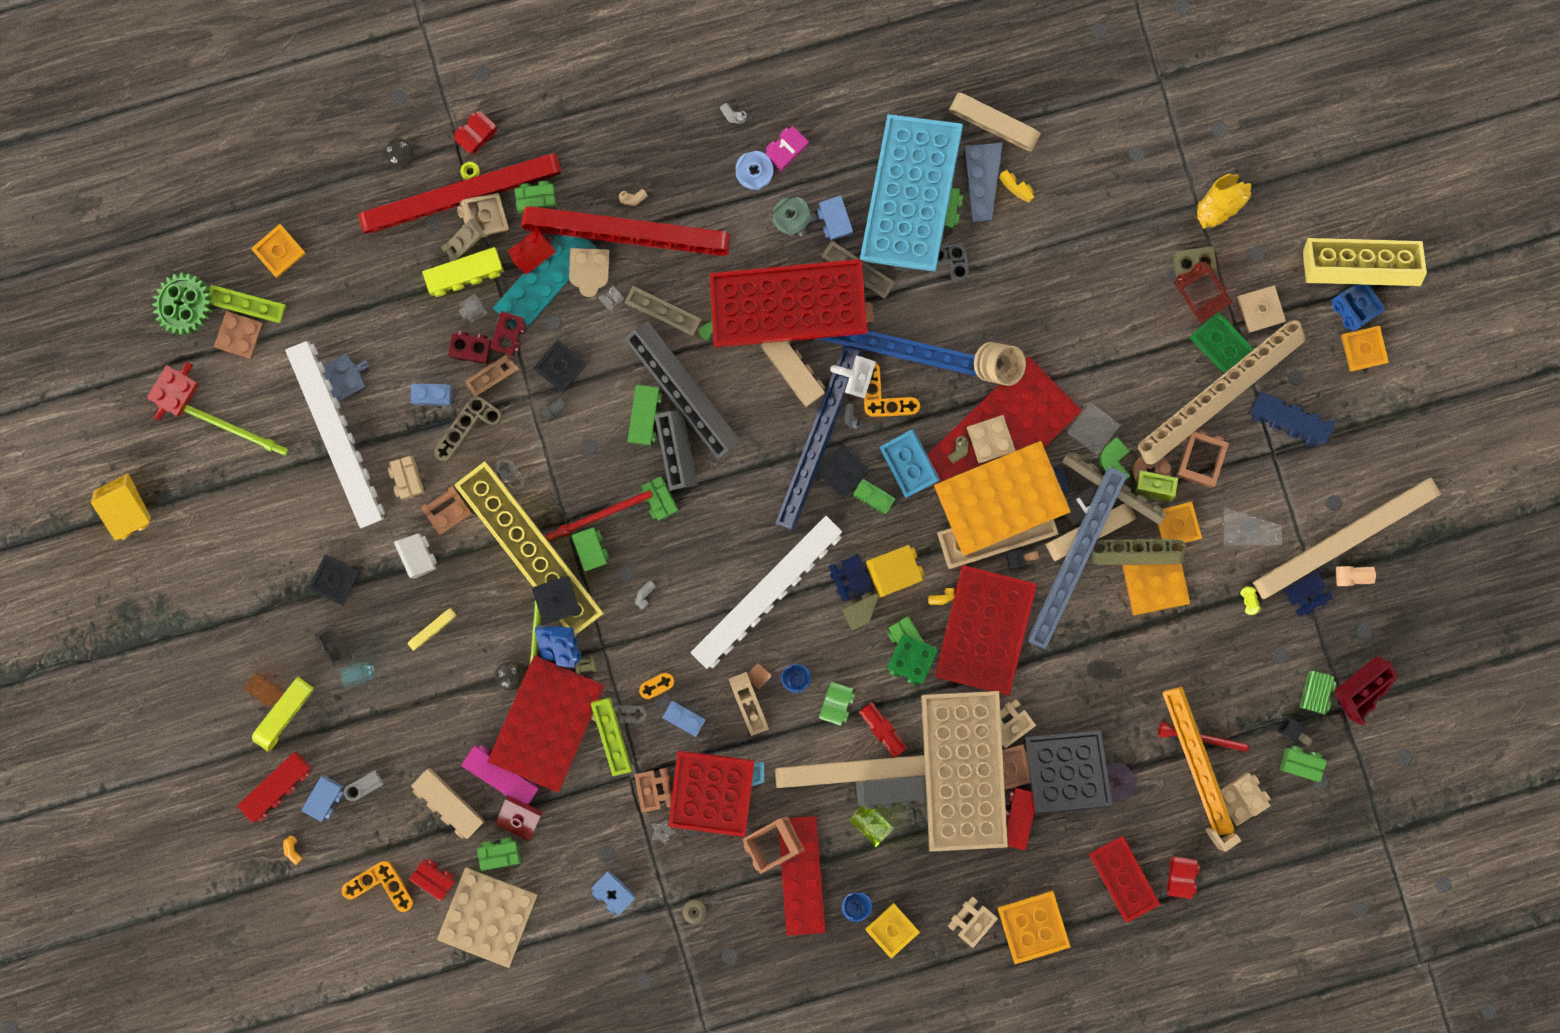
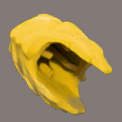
M1230 173L1217 179L1197 205V216L1204 229L1215 227L1237 214V211L1247 203L1251 196V183H1237L1239 175H1232Z

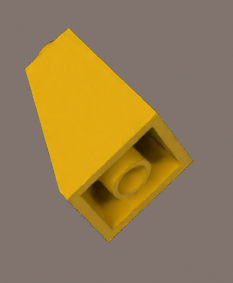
M128 473L94 490L91 504L115 541L120 538L124 540L137 529L141 531L149 526L151 516Z
M907 545L865 562L879 598L923 581L922 577L925 575L921 565L917 566L915 559L918 557L914 547L910 549V546Z

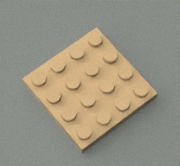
M465 867L437 940L509 968L538 894Z

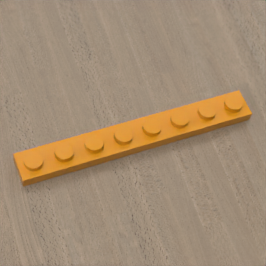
M1183 687L1165 690L1163 692L1164 699L1211 827L1218 835L1230 834L1235 829Z

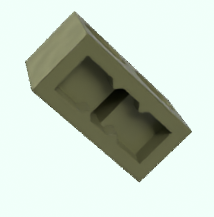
M1214 246L1176 251L1173 254L1176 277L1181 276L1182 279L1192 278L1194 274H1200L1201 277L1209 276L1217 269ZM1201 258L1208 260L1209 265L1207 267L1201 265ZM1183 260L1189 262V269L1182 267L1181 262Z

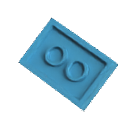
M914 429L879 447L905 498L940 480Z

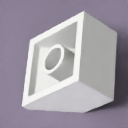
M415 534L394 542L410 578L416 579L436 570L435 565L437 561L433 553L430 554L427 549L429 543L425 536L422 537L421 534Z

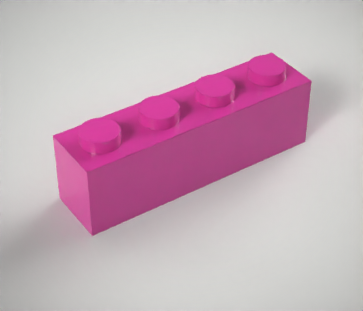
M477 745L474 746L461 766L506 796L509 795L529 805L540 789L537 783L487 763L490 750L483 745L479 747Z

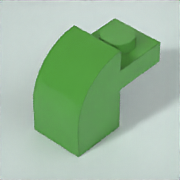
M1118 437L1114 438L1102 449L1099 456V465L1103 473L1106 472L1109 466L1127 474L1125 479L1127 480L1130 475L1118 461L1130 451Z

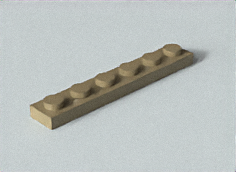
M1069 452L1062 462L1099 486L1104 477V474L1098 471L1099 468L1092 463L1087 464L1084 462L1080 455ZM1123 484L1117 498L1160 525L1166 516L1164 510L1157 505L1153 506L1148 503L1144 496L1132 493L1131 489Z

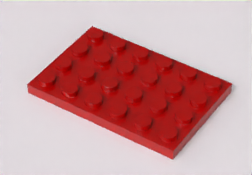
M962 565L934 677L988 691H999L1000 694L1010 696L1037 584Z
M534 655L487 763L559 793L592 717L591 703L599 700L605 685L582 675H577L573 671Z

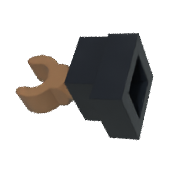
M1022 550L1005 553L1008 570L1026 566L1025 561L1040 559L1038 551L1023 554Z

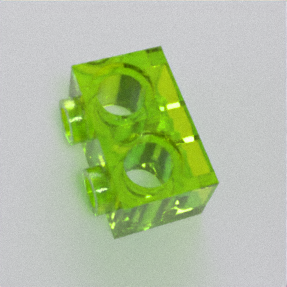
M861 806L849 819L876 847L894 829L875 809H865V806Z

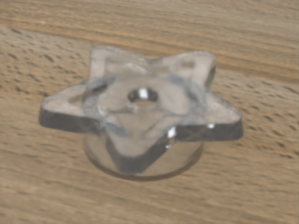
M667 819L661 824L652 823L654 833L651 839H660L666 845L668 837L675 834V830L669 828Z

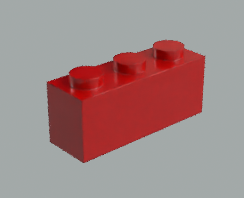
M1014 787L1013 791L1010 790L1008 802H1010L1009 810L1006 809L1007 846L1026 850L1034 816L1032 792Z

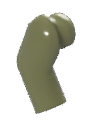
M959 436L956 439V451L948 456L952 464L968 453L969 443L964 436Z

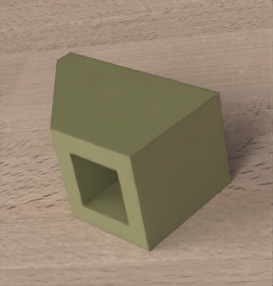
M872 592L861 596L862 600L857 603L852 600L844 604L845 609H842V612L851 631L870 622L878 599L877 593L873 595Z

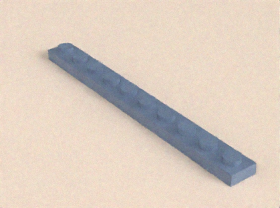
M1108 466L1027 639L1028 642L1046 649L1127 474Z

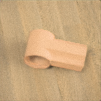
M1336 567L1337 586L1375 583L1376 571L1374 567Z

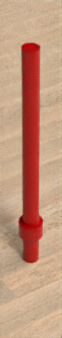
M648 490L574 523L559 526V529L546 534V538L548 541H551L560 536H568L574 530L653 497L652 492Z

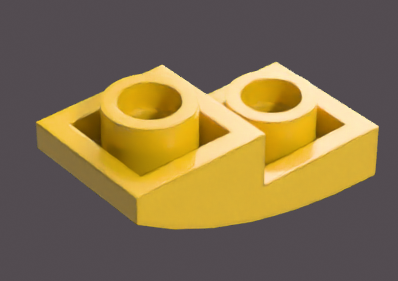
M1007 170L1000 174L999 179L1013 194L1028 203L1033 200L1034 191L1029 184L1026 185L1023 181L1017 185L1016 177L1012 172L1009 174Z

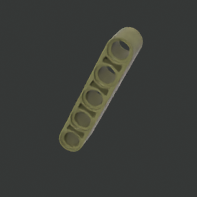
M1180 539L1097 540L1091 552V561L1097 565L1181 564L1186 558V544Z

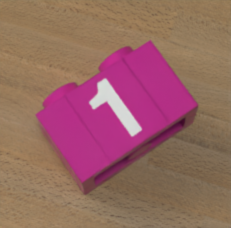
M793 126L790 129L785 128L779 135L781 138L776 142L772 141L766 147V155L781 172L809 145V141Z

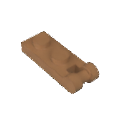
M506 354L465 381L474 397L480 396L520 370L518 364L515 365L513 362V356ZM506 364L509 369L503 371L501 366Z

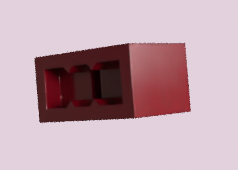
M501 311L490 348L497 352L515 356V352L518 353L521 347L520 336L521 334L524 335L527 323H525V319ZM513 320L516 321L517 327L514 330H509L507 327L508 323ZM505 339L511 340L509 348L502 347V342Z
M457 331V334L452 333L448 356L452 359L488 364L492 341L487 339L488 336L476 334V337H472L467 332ZM459 341H465L466 343L463 350H457L456 348ZM478 344H484L485 346L482 353L475 352V347Z

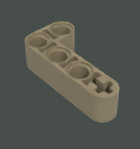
M472 397L435 448L436 458L442 462L451 461L480 419L491 426H497L503 420L502 413L484 399ZM477 401H481L482 408L478 411H475L473 409V404ZM497 412V420L494 422L489 421V414ZM470 417L471 424L464 427L462 425L463 418ZM458 432L460 434L459 441L452 442L451 435ZM446 442H448L449 444H451V445H453V446H455V447L452 449L451 447H449V446L446 444ZM442 449H443V450H446V449H447V451H446V452L448 453V456H447V457H446V456H442V453H441V450H442Z

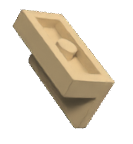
M1211 828L1205 829L1216 847L1224 852L1241 842L1235 833L1219 837L1215 830Z

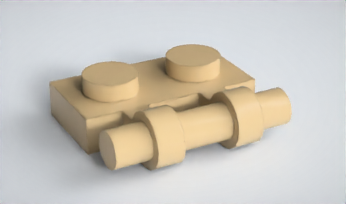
M1017 699L1011 703L1008 702L1000 710L1001 719L1009 713L1013 717L1005 724L1001 721V736L1004 748H1007L1036 726L1025 710L1019 714L1016 712L1015 709L1020 706Z
M973 896L962 905L963 908L957 915L951 918L952 921L948 925L953 931L959 925L962 930L958 933V936L972 948L998 919L983 905L977 911L974 906L978 901ZM970 912L974 916L966 924L962 920Z

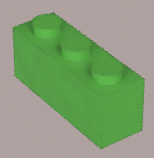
M636 385L628 443L652 446V442H656L657 431H654L655 415L660 414V412L656 411L657 405L662 402V393H659V388Z

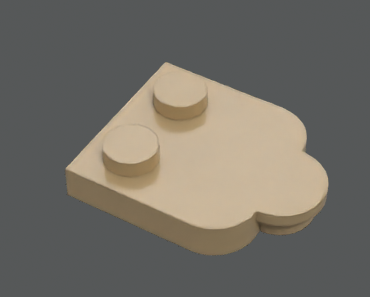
M570 248L569 280L574 286L579 287L582 295L592 297L597 293L598 288L605 286L608 281L609 250Z

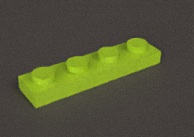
M211 285L209 294L213 295V297L209 301L214 303L213 306L282 323L286 309L285 304Z
M611 697L593 701L591 703L612 776L631 772L632 767Z

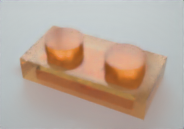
M257 673L252 675L243 688L271 709L284 694V692Z

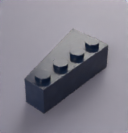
M1263 392L1257 393L1248 415L1252 416V420L1258 423L1270 424L1269 427L1276 431L1281 429L1287 432L1286 435L1293 439L1300 438L1305 440L1304 444L1310 447L1327 443L1336 423L1335 421L1329 419L1328 422L1320 420V415L1308 412L1306 414L1302 413V408L1291 404L1285 406L1286 402Z

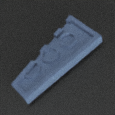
M1003 143L964 147L972 223L992 220Z

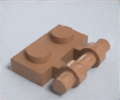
M667 768L659 769L661 777L655 778L654 770L634 774L641 812L661 809L660 801L663 800L666 802V807H671L673 792H671L669 782L671 777L668 775ZM662 783L664 794L658 795L656 785Z

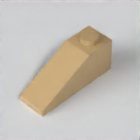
M747 672L730 678V685L750 735L753 736L769 730Z

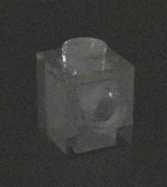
M476 294L459 303L461 307L459 309L460 314L464 320L468 318L471 323L487 314L486 309Z

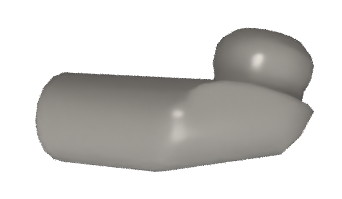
M728 103L720 107L730 123L742 124L746 121V112L732 111Z
M648 581L638 591L635 605L639 606L641 610L648 605V601L645 600L646 596L656 588L653 582Z

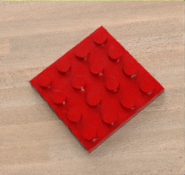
M678 750L669 827L745 837L755 760Z

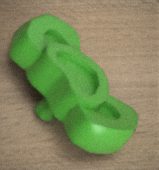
M712 320L699 327L700 337L704 340H710L713 334Z

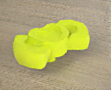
M1247 586L1240 592L1245 598L1244 603L1247 606L1245 612L1249 615H1256L1261 610L1257 600L1256 589Z

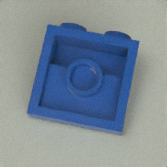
M1355 284L1331 300L1334 311L1341 314L1344 319V326L1351 329L1352 332L1386 310L1371 286L1367 284Z
M536 626L535 634L542 659L555 660L557 666L575 667L580 662L581 652L578 651L577 637L574 634L573 628Z

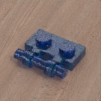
M859 554L842 560L843 569L838 570L836 564L828 566L831 572L830 577L834 579L837 586L836 592L841 596L842 601L850 599L847 591L852 590L854 596H858L873 590ZM846 574L850 583L847 586H844L841 575Z
M1318 570L1283 588L1291 605L1299 602L1301 608L1296 610L1299 617L1312 613L1313 609L1320 605L1323 607L1328 604L1329 600L1333 599L1330 592L1324 595L1321 593L1320 590L1327 586ZM1314 594L1316 599L1307 603L1305 599Z

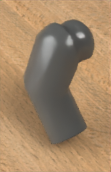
M845 403L843 421L852 430L860 429L862 422L853 415L854 404Z

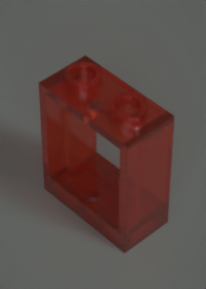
M1206 261L1197 263L1191 271L1179 275L1176 281L1173 282L1200 324L1233 303ZM1208 273L1221 294L1199 309H1196L1184 288Z

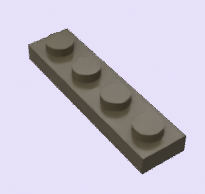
M833 241L830 242L821 256L827 262L859 259ZM862 261L864 286L885 299L895 282Z
M632 286L624 302L626 305L692 337L702 320L635 286Z

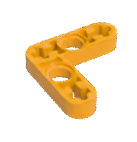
M875 363L874 369L877 371L873 373V379L877 378V381L871 380L869 384L876 385L878 390L873 395L866 392L864 398L865 413L870 417L915 415L920 409V403L916 398L881 399L880 368ZM899 401H903V405H908L909 401H913V404L917 407L912 412L909 408H903L904 412H900L901 404ZM880 402H884L883 409L885 413H881L882 409H877L875 413L868 410L871 403H875L876 407H880ZM889 402L897 404L898 409L896 412L891 413L887 410Z
M389 861L379 862L345 883L342 887V895L347 899H354L381 882L398 911H409L414 903L412 896ZM381 865H383L384 867H389V869L387 870L389 876H391L392 874L394 875V877L390 878L387 882H385L384 880L388 878L385 873L381 874L379 871L382 869ZM364 875L372 876L373 882L371 885L363 883ZM391 881L399 883L398 891L393 892L390 890L389 884ZM359 883L363 888L362 891L360 887L354 890L355 895L347 893L348 885L353 887ZM402 890L405 893L401 895L404 900L408 899L409 903H407V908L405 906H400V903L402 902L400 897H397L396 899L394 897L395 895L399 894Z

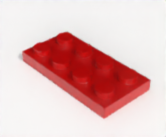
M1123 836L1089 853L1125 923L1160 905Z

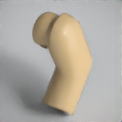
M643 189L635 195L629 194L626 191H622L619 194L620 202L629 206H636L648 197Z

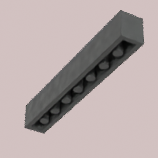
M649 322L635 328L625 338V341L718 460L730 453L741 443L737 435Z

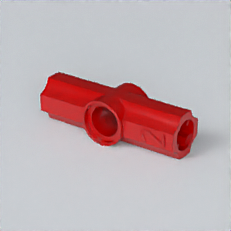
M872 702L859 711L860 715L871 727L870 730L880 743L882 742L894 758L907 749L906 745L895 733L896 730L881 715Z

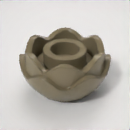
M695 899L688 901L682 909L684 919L691 924L700 923L707 914L704 903Z

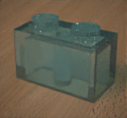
M359 662L338 669L344 688L373 680L374 670L371 664L368 665V662Z

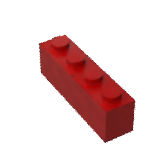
M293 752L237 807L252 823L262 822L269 815L267 813L268 810L272 807L274 809L283 802L281 798L285 794L289 796L296 790L297 787L295 785L300 780L304 782L311 775L309 771L313 767L298 752Z

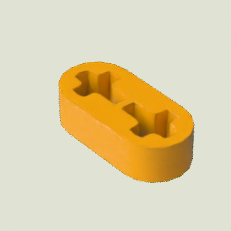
M669 673L660 674L641 684L639 689L640 695L645 699L653 698L672 688L674 678ZM663 676L671 680L668 687L665 685L658 687L657 683L662 681ZM645 685H648V687L656 686V689L651 691L652 695L649 696L648 693H643Z

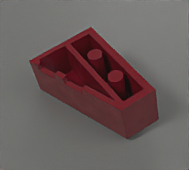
M1376 656L1336 688L1334 692L1348 718L1363 726L1366 722L1364 719L1371 710H1375L1377 707L1375 704L1381 696L1386 695L1398 678V675L1391 662Z

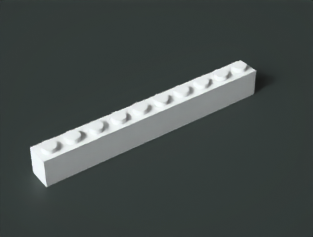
M305 341L286 349L289 361L359 527L364 528L383 520L385 511L382 505H378L376 497H378L374 486L371 487L368 482L370 479L369 473L366 468L363 469L360 463L363 461L359 451H355L353 446L355 444L352 433L348 434L345 426H348L345 416H341L338 408H340V404L337 398H333L331 394L333 388L329 379L326 380L323 375L325 368L322 362H318L315 356L318 354L315 345Z
M825 516L690 653L706 669L709 667L713 669L720 662L718 657L722 653L727 655L734 648L732 643L736 639L741 641L747 634L745 630L750 625L754 627L761 620L759 616L763 612L767 614L774 607L772 603L777 598L781 600L788 593L786 589L790 585L794 587L802 579L799 575L803 571L808 573L815 566L813 561L817 557L822 559L828 553L826 548L831 543L835 545L842 538L840 536L842 531Z

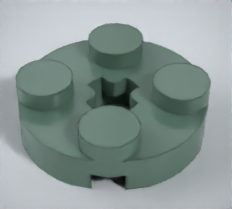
M789 197L784 198L773 209L772 221L776 228L791 236L802 230L811 220L810 209L807 203L799 197L792 199ZM789 213H795L792 218L788 216Z

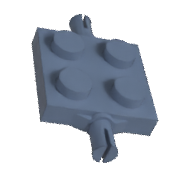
M345 353L324 365L325 372L323 375L326 380L329 379L333 388L331 394L333 398H337L338 402L366 387L360 372L370 367L367 364V360L355 365L348 354Z

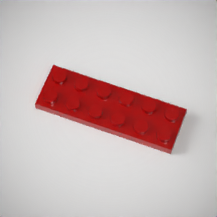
M816 816L788 818L805 851L781 864L787 936L825 933ZM778 830L780 856L783 857L790 853Z

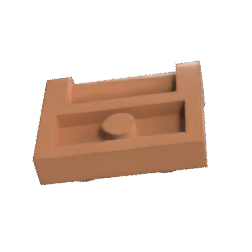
M453 485L448 488L447 492L428 505L424 504L421 506L422 511L440 536L472 515ZM451 497L456 500L435 516L431 512Z

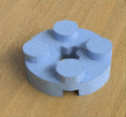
M760 151L743 154L736 163V177L739 183L751 190H760L767 186L773 177V165L770 158ZM758 166L759 173L752 175L749 168Z

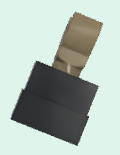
M1289 717L1284 720L1277 730L1290 740L1296 742L1298 739L1308 747L1313 741L1302 733L1305 728Z

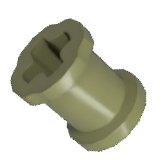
M590 655V658L580 659V662L575 666L577 675L588 671L597 672L594 655Z

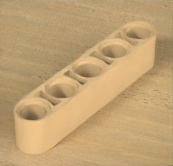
M957 93L949 109L952 114L1027 151H1033L1041 135L1036 129L963 93Z
M1124 503L1112 509L1098 539L1137 519L1132 507ZM1080 526L1045 544L1054 561L1067 555Z

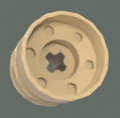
M988 342L983 344L975 355L974 370L983 381L1011 386L1016 384L1025 372V356L1018 347Z

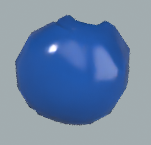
M792 664L783 669L781 681L788 691L800 693L810 686L811 675L804 665Z
M863 892L848 894L841 904L843 915L852 922L865 920L871 914L873 907L871 899Z

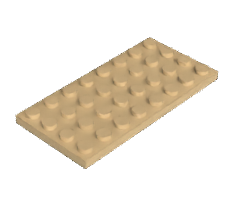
M999 691L921 695L929 851L1008 847Z

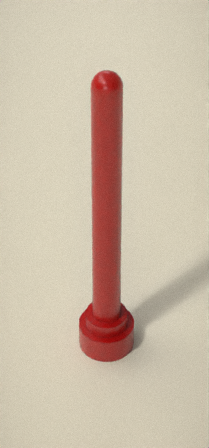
M1160 722L1158 737L1167 738L1171 737V735L1178 737L1177 731L1173 726L1166 722ZM1200 734L1204 743L1245 752L1250 748L1245 743Z

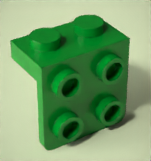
M906 634L902 635L886 667L890 670L888 674L897 678L900 675L907 677V682L916 686L918 683L923 684L937 649Z

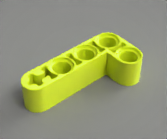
M297 677L252 735L253 742L270 752L278 742L281 732L310 697L314 687Z

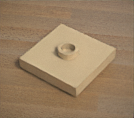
M1275 285L1237 297L1248 333L1286 322Z

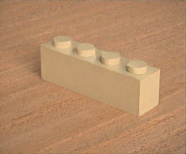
M791 341L761 344L763 351L806 408L825 395L823 391L825 389L824 385L819 379L817 381L812 376L814 374L813 370L808 364H803L801 361L803 357L797 349L793 350L789 345L792 343Z
M430 768L411 785L414 789L413 793L420 799L423 797L428 802L426 805L433 812L438 811L442 815L441 819L448 826L451 824L456 828L455 833L463 839L465 837L469 839L485 822L473 808Z

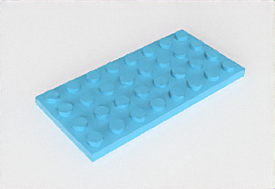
M887 115L860 260L863 262L936 272L963 124Z

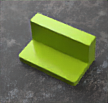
M1140 470L1134 494L1171 502L1176 495L1178 478Z

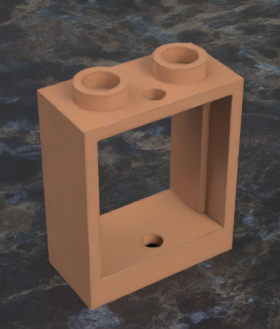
M1196 430L1187 438L1175 476L1210 488L1215 487L1229 443L1224 442L1225 439L1222 437L1213 436L1212 438L1206 436V432ZM1195 439L1221 447L1211 477L1186 469Z
M787 816L742 839L746 852L753 859L754 868L760 874L805 851ZM777 827L790 853L767 864L755 839Z

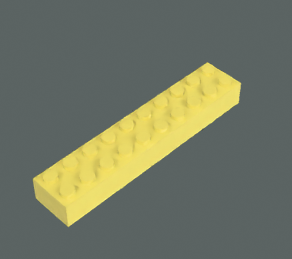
M484 461L454 485L533 587L566 576L570 577L581 613L560 619L559 621L564 627L573 628L574 634L577 636L605 614L487 462Z

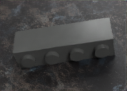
M680 410L656 414L655 419L669 490L697 486L684 415Z
M925 775L856 782L858 805L865 806V809L877 808L876 805L883 804V807L895 806L894 803L901 802V805H911L914 800H918L919 803H927Z

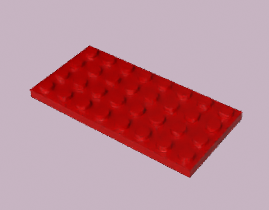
M860 259L709 273L714 348L867 334L862 260Z
M1027 357L1025 359V372L1016 384L1011 386L1000 384L927 454L940 479L937 482H943L998 459L995 458L978 464L966 429L968 426L1003 415L1015 451L1039 441L1042 442L1045 448L1082 410L1030 357ZM959 436H964L969 443L968 453L952 464L948 456L956 451V439Z

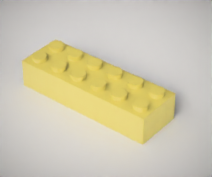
M1308 238L1303 250L1306 283L1421 286L1427 273L1423 241Z

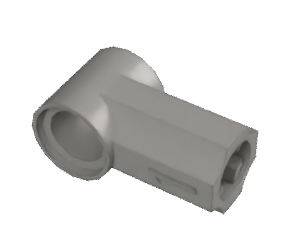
M374 770L346 786L344 795L347 800L356 801L384 784L377 771ZM352 787H356L359 791L356 798L351 797L349 794V790Z

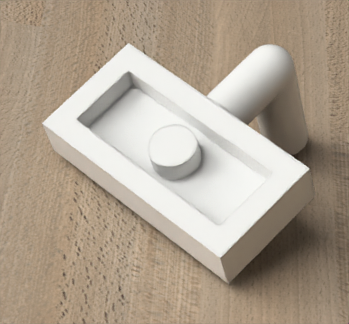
M856 356L852 370L833 365L831 366V372L849 377L845 390L846 393L865 398L876 362Z

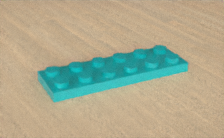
M557 235L551 242L556 252L527 275L523 273L493 309L499 315L503 311L523 317L525 323H527V329L570 281V248L597 249L589 240ZM516 321L509 322L514 328L517 327Z

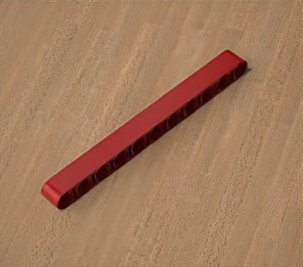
M549 154L359 213L358 217L363 233L368 234L457 207L465 199L502 193L519 188L520 184H532L561 174L562 170L557 154Z
M531 206L524 208L521 223L522 229L531 232L538 228L542 233L717 256L728 255L731 237L729 233L724 231Z

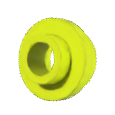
M466 162L461 167V176L465 180L477 177L480 174V169L474 162ZM469 169L474 170L472 175L467 174Z

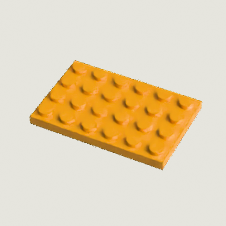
M1041 441L934 485L963 556L1071 512Z

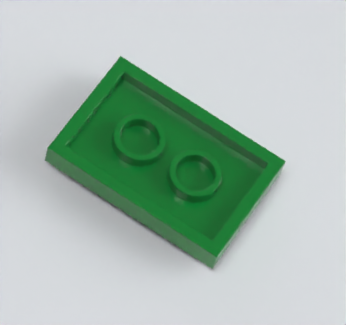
M1218 311L1189 337L1223 375L1254 350Z

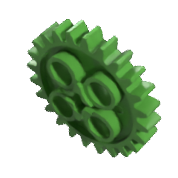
M180 273V276L173 274V279L167 277V284L160 283L163 287L162 290L156 289L159 296H153L157 300V303L152 304V306L157 307L153 313L159 315L156 321L161 322L160 326L166 328V331L176 335L181 334L185 336L186 332L193 334V329L199 331L198 325L205 326L203 320H209L210 318L207 316V313L213 312L209 309V306L214 304L209 301L213 297V295L207 293L210 288L205 286L206 282L189 273L187 275ZM179 290L178 295L175 297V292ZM196 294L195 299L192 301V296ZM172 308H174V312L171 315L170 311ZM191 312L190 318L187 319L188 313Z

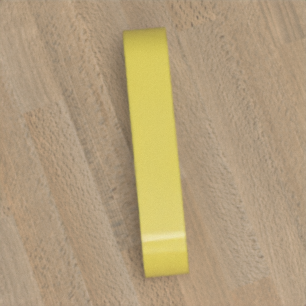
M451 608L448 609L407 644L415 651L450 623L457 615Z

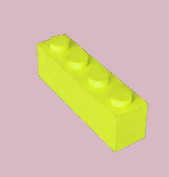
M493 247L422 271L429 293L432 296L440 297L445 295L448 290L458 291L463 289L466 284L471 283L475 285L481 283L484 278L489 277L493 279L499 277L500 273L504 272L497 249Z

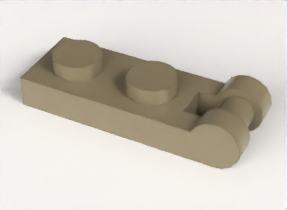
M474 218L470 219L441 249L444 253L447 252L450 262L461 259L485 233Z

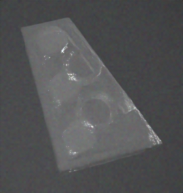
M1225 507L1222 508L1223 546L1282 545L1281 525L1254 518Z

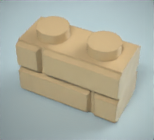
M413 456L389 462L391 467L388 468L391 479H395L396 485L393 487L397 497L400 496V499L405 500L425 493Z

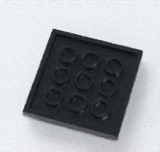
M1101 730L1024 738L1035 814L1111 808L1113 806Z

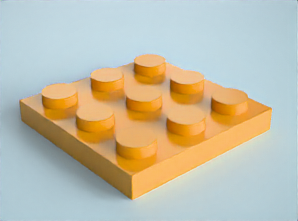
M1182 563L1122 565L1133 615L1190 604Z
M1053 891L997 907L1014 964L1070 948Z

